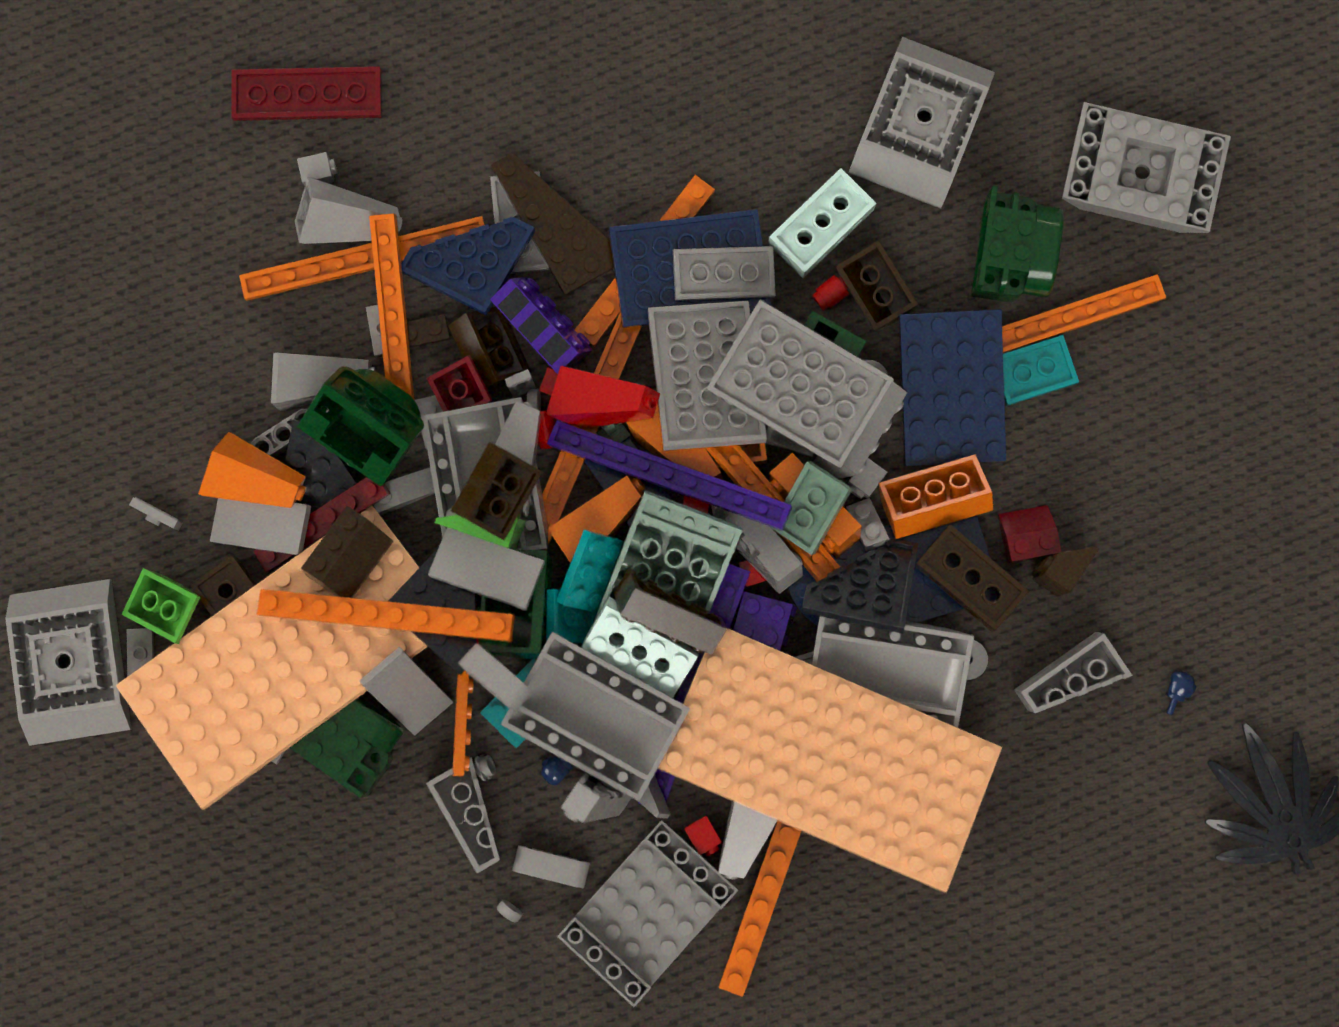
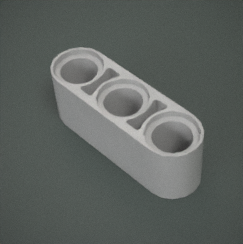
M307 409L296 411L256 437L251 442V445L259 448L261 444L268 443L269 451L267 454L276 458L288 449L289 439L287 441H280V433L283 430H290L291 432L293 420L295 418L302 419Z
M475 644L458 663L469 675L513 712L532 693L521 680L478 644Z
M518 845L512 871L584 888L590 862L578 861L575 858L559 854L553 855L550 852L534 848L529 849L526 846Z

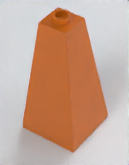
M658 405L653 418L626 422L634 440L654 456L724 480L721 471L705 447L663 451Z
M228 432L211 453L198 494L207 497L292 508L297 500L301 501L305 494L306 487L303 484L306 476Z
M628 475L547 528L570 563L584 529L615 537L638 508L645 486L639 478Z

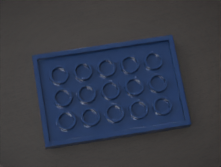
M757 209L609 227L623 328L649 325L648 308L749 301L750 312H753L759 300L771 306L770 298L675 301L673 249L763 247Z
M1002 310L899 314L902 389L907 392L903 399L904 405L902 407L905 466L944 464L976 454L979 462L1006 461Z

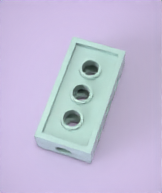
M840 168L769 237L768 244L773 246V249L804 278L874 211L876 202ZM842 203L846 209L838 210L834 207V204ZM824 220L828 226L819 227L816 221ZM807 237L810 243L806 245L801 244L798 238Z
M610 596L582 645V649L671 698L674 697L698 657V652L690 648L688 644L673 642L667 635L659 631L658 633H653L647 630L643 624L636 621L635 623H630L624 620L620 615L616 600ZM613 633H620L623 635V637H615ZM641 645L644 646L646 649L639 650L635 646ZM659 658H665V659H667L669 662H667V663H662V662H660L658 659H659Z

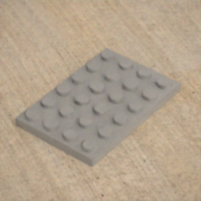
M759 300L708 385L707 390L836 467L841 468L894 379Z
M749 301L648 308L656 391L660 393L658 408L663 451L766 443L767 437L764 423L707 390L708 385L750 317Z

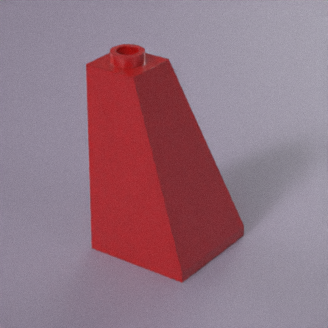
M560 366L546 415L580 429L649 419L654 416L660 393L644 385Z

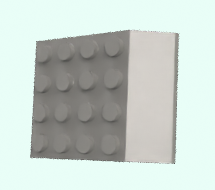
M521 397L422 416L439 517L457 515L451 512L453 505L488 443L496 444L515 402L518 401L523 404ZM538 479L531 493L528 516H520V519L525 520L526 524L517 547L518 550H541L548 548V527L540 479ZM440 525L443 538L447 527Z
M819 617L811 665L958 728L974 635L946 627L906 621L902 634Z
M552 632L524 682L532 691L531 695L515 712L509 709L501 725L640 801L690 708Z

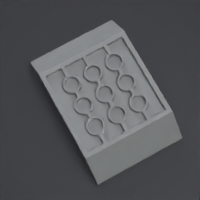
M661 820L557 937L628 1003L635 1007L651 989L654 982L711 918L737 893L738 889L724 876L719 874L713 866Z

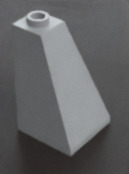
M307 177L295 225L299 243L303 244L372 241L369 216L396 214L398 232L402 226V217H400L398 208Z
M273 353L271 404L282 411L311 404L322 385L340 367L346 366L354 370L369 369L376 371V368L372 367L369 360Z
M516 401L495 445L535 467L541 420L540 411L531 403L524 402L522 404ZM531 494L520 512L524 517H527L529 514Z
M732 801L718 873L728 879H744L777 820Z

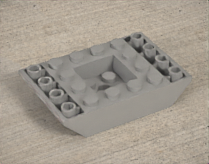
M902 37L848 173L941 209L995 72ZM922 110L928 111L931 115V120L922 122L918 119L917 113Z
M1084 102L1062 199L1081 210L1179 233H1209L1231 136ZM1137 167L1147 169L1148 177L1146 179H1140L1136 176L1135 169Z
M112 579L10 595L5 619L18 720L29 746L132 730L128 703L116 687L125 677ZM63 654H67L71 659L70 665L65 669H62L58 664V659Z

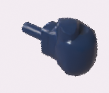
M1182 671L1173 672L1170 677L1171 683L1167 696L1172 698L1167 710V714L1173 715L1178 701L1184 702L1185 697H1191L1196 690L1194 678Z
M551 756L542 762L541 775L547 783L556 786L560 784L573 767L564 759Z

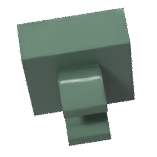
M621 423L601 426L602 430L596 433L618 443H621L630 436V433Z

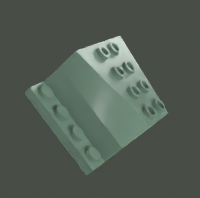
M645 490L603 595L596 618L609 596L615 599L614 592L628 568L637 572L636 578L644 582L649 578L656 582L657 586L664 593L668 594L673 591L686 600L688 606L693 602L710 611L743 528ZM613 633L615 637H623V635L620 633ZM641 645L635 646L639 650L646 649L644 646ZM659 658V659H662V660H664V661L669 662V661H668L667 659H665V658Z

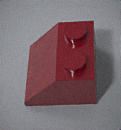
M470 355L427 378L443 412L492 402Z
M1048 505L998 514L1007 564L1047 557L1049 555L1053 556L1062 552L1057 527Z

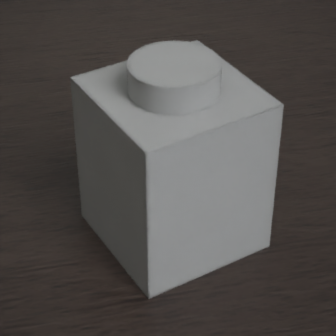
M326 152L297 159L304 186L307 177L325 183L335 182L333 174L338 173L334 159L329 158Z
M869 458L865 461L867 465L863 472L853 476L848 482V485L852 488L851 493L860 499L863 496L868 499L887 474V471Z

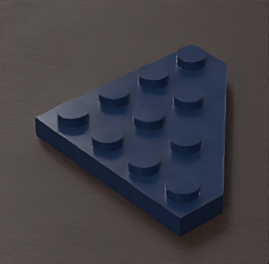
M510 217L503 219V222L490 226L487 224L470 229L469 232L457 236L454 234L437 239L431 244L411 247L401 263L402 273L487 316L493 305L490 299L506 283L534 235L535 228L521 220Z

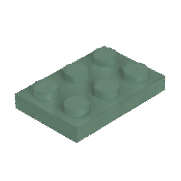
M808 461L784 503L792 505V510L784 530L770 528L810 555H814L852 488L813 462Z

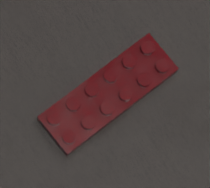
M380 67L232 70L233 121L382 118Z

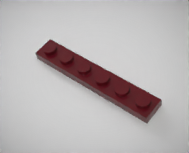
M366 477L309 515L303 550L326 535L346 506L361 513L390 495L391 493L386 484L384 483L380 487ZM258 549L253 551L266 573L295 556Z

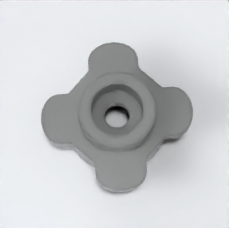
M489 755L475 757L474 769L477 776L481 777L483 781L491 779L492 775L496 773L493 759Z

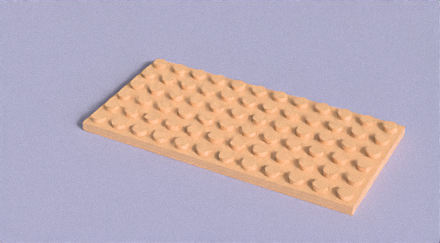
M371 506L359 514L371 521L394 542L353 598L388 602L419 567L375 508ZM323 537L181 638L179 644L174 643L116 685L202 810L215 803L368 691L361 684L360 680L399 646L410 658H413L427 648L410 631L257 615L260 589L335 596L308 578L301 569Z
M727 628L713 654L704 652L683 702V705L689 707L690 710L657 769L946 893L1002 747Z

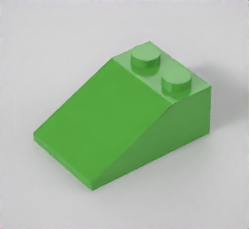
M519 513L505 540L496 537L459 515L436 518L435 523L509 549H517L526 521L520 519L521 514Z
M143 568L122 615L179 644L200 596L160 573Z

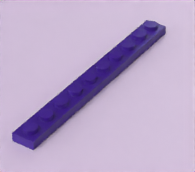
M558 420L547 442L549 446L781 531L784 530L792 510V505Z
M731 564L727 567L710 612L723 618L728 629L731 628L751 573ZM704 652L698 653L697 659L682 682L676 701L681 704L685 700ZM657 769L654 775L665 802H667L676 776Z

